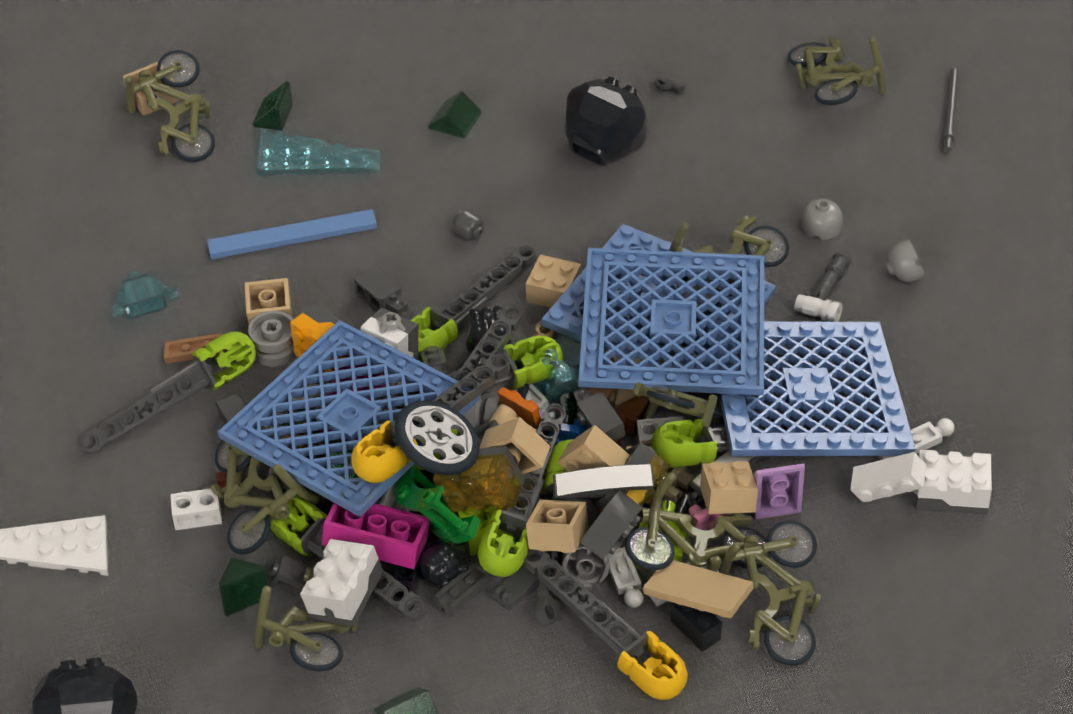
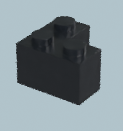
M671 603V622L702 652L721 640L722 622L716 617L718 615Z

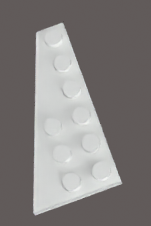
M102 515L0 529V560H7L9 564L23 562L28 563V566L65 570L67 568L78 569L81 573L95 571L100 572V575L108 576L106 517Z

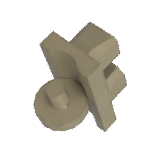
M687 466L674 468L673 470L669 468L666 470L657 469L653 475L656 488L668 473L673 472L676 475L675 481L665 492L662 501H672L676 504L682 495V491L677 488L680 486L688 491L692 488L690 482L695 477L686 472Z

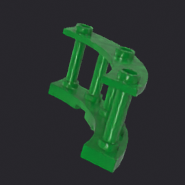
M416 464L394 483L396 500L404 508L411 511H419L423 516L427 517L430 520L429 529L440 540L462 543L474 539L481 520L475 515L465 518H459L449 509L452 494L445 495L443 493L444 487L442 485H434L415 468ZM415 480L425 489L417 487Z

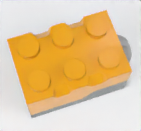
M314 303L292 320L290 326L295 355L299 358L341 319ZM350 355L338 356V359L348 358ZM335 368L325 370V373L335 371Z

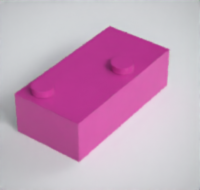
M334 503L324 522L322 545L327 546L330 539L374 545L380 561L414 569L428 538L430 520L422 515L376 503L359 517Z

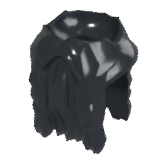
M484 306L481 311L477 308L469 310L472 326L466 342L469 353L473 352L492 323L497 320V316L503 309L502 307L494 306L491 310L489 306ZM499 328L495 331V334L503 336L507 331L504 328ZM487 345L483 348L484 352L495 350V347L492 345Z

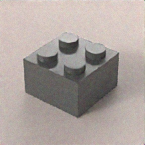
M619 490L603 509L580 543L601 559H604L608 553L613 555L641 519L638 514L643 507Z

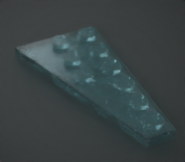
M261 128L257 175L380 171V151L361 147L351 149L346 148L344 144L340 143L331 145L327 144L325 140L300 135L290 137L285 136V132L277 131L275 134L268 132V129Z

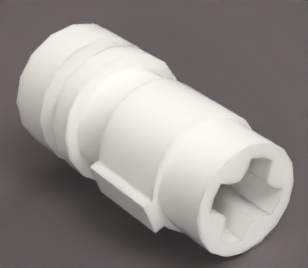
M799 294L795 301L794 310L813 317H820L823 321L838 322L842 313V303L832 302V300L828 299L824 301L816 297Z

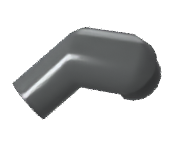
M659 77L655 80L658 90H674L679 94H682L685 90V85L671 77Z

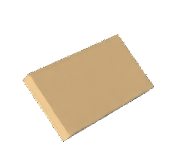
M673 560L668 567L656 570L644 585L643 593L656 599H663L678 605L695 608L699 611L732 618L754 587L752 581Z

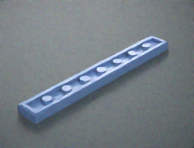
M373 209L209 239L207 242L211 259L376 229L377 225Z

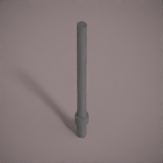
M956 68L950 71L946 126L942 136L944 142L943 151L945 153L952 151V143L955 140L953 129L959 72Z

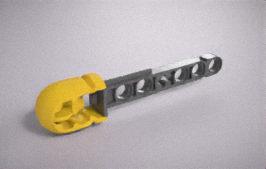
M503 354L493 355L483 362L482 366L475 368L433 401L446 404L457 411L461 410L494 385L496 379L499 381L509 373V358ZM495 364H504L505 366H503V367H495L494 365H495ZM482 375L489 376L487 379H480L478 377ZM466 387L473 388L471 391H464L462 389ZM431 416L434 421L441 422L437 416ZM387 420L379 429H375L365 436L353 449L351 463L354 472L367 482H384L406 466L407 463L411 462L400 449L395 436V424ZM412 421L414 425L421 424L418 421ZM413 439L414 443H415L416 445H418L417 443H418L420 440Z
M528 549L527 556L534 553L539 555L540 558L532 562L525 557L523 565L533 575L537 573L539 580L581 617L580 620L620 655L617 663L618 669L625 675H629L630 680L652 698L668 700L681 693L687 683L688 673L684 661L664 642H660L659 637L652 631H647L642 636L561 565L555 560L550 559L546 552ZM551 568L556 571V574L549 577L544 575L543 571ZM568 583L572 585L573 589L565 592L559 587L562 584ZM579 600L581 602L587 601V605H585L584 603L579 605ZM596 614H603L607 619L603 622H596L593 617ZM614 629H619L623 631L624 635L620 638H615L611 636L610 632ZM648 651L652 656L643 663L644 667L638 664L637 660Z

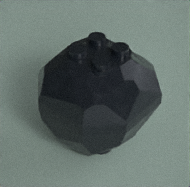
M611 76L604 80L595 79L573 88L567 96L565 134L571 151L603 167L639 150L647 136V114L644 105L636 94L637 89L630 85L621 88L618 85L619 81Z
M102 658L86 659V664L81 666L76 665V660L61 661V666L52 669L40 680L35 688L31 714H135L137 693L131 680L113 667L105 666Z

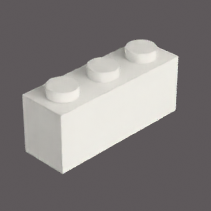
M915 452L855 466L853 468L850 490L862 502H870L875 499L891 497L892 495L924 488L927 464Z

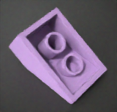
M804 464L756 471L754 479L758 487L756 512H753L755 519L801 513Z

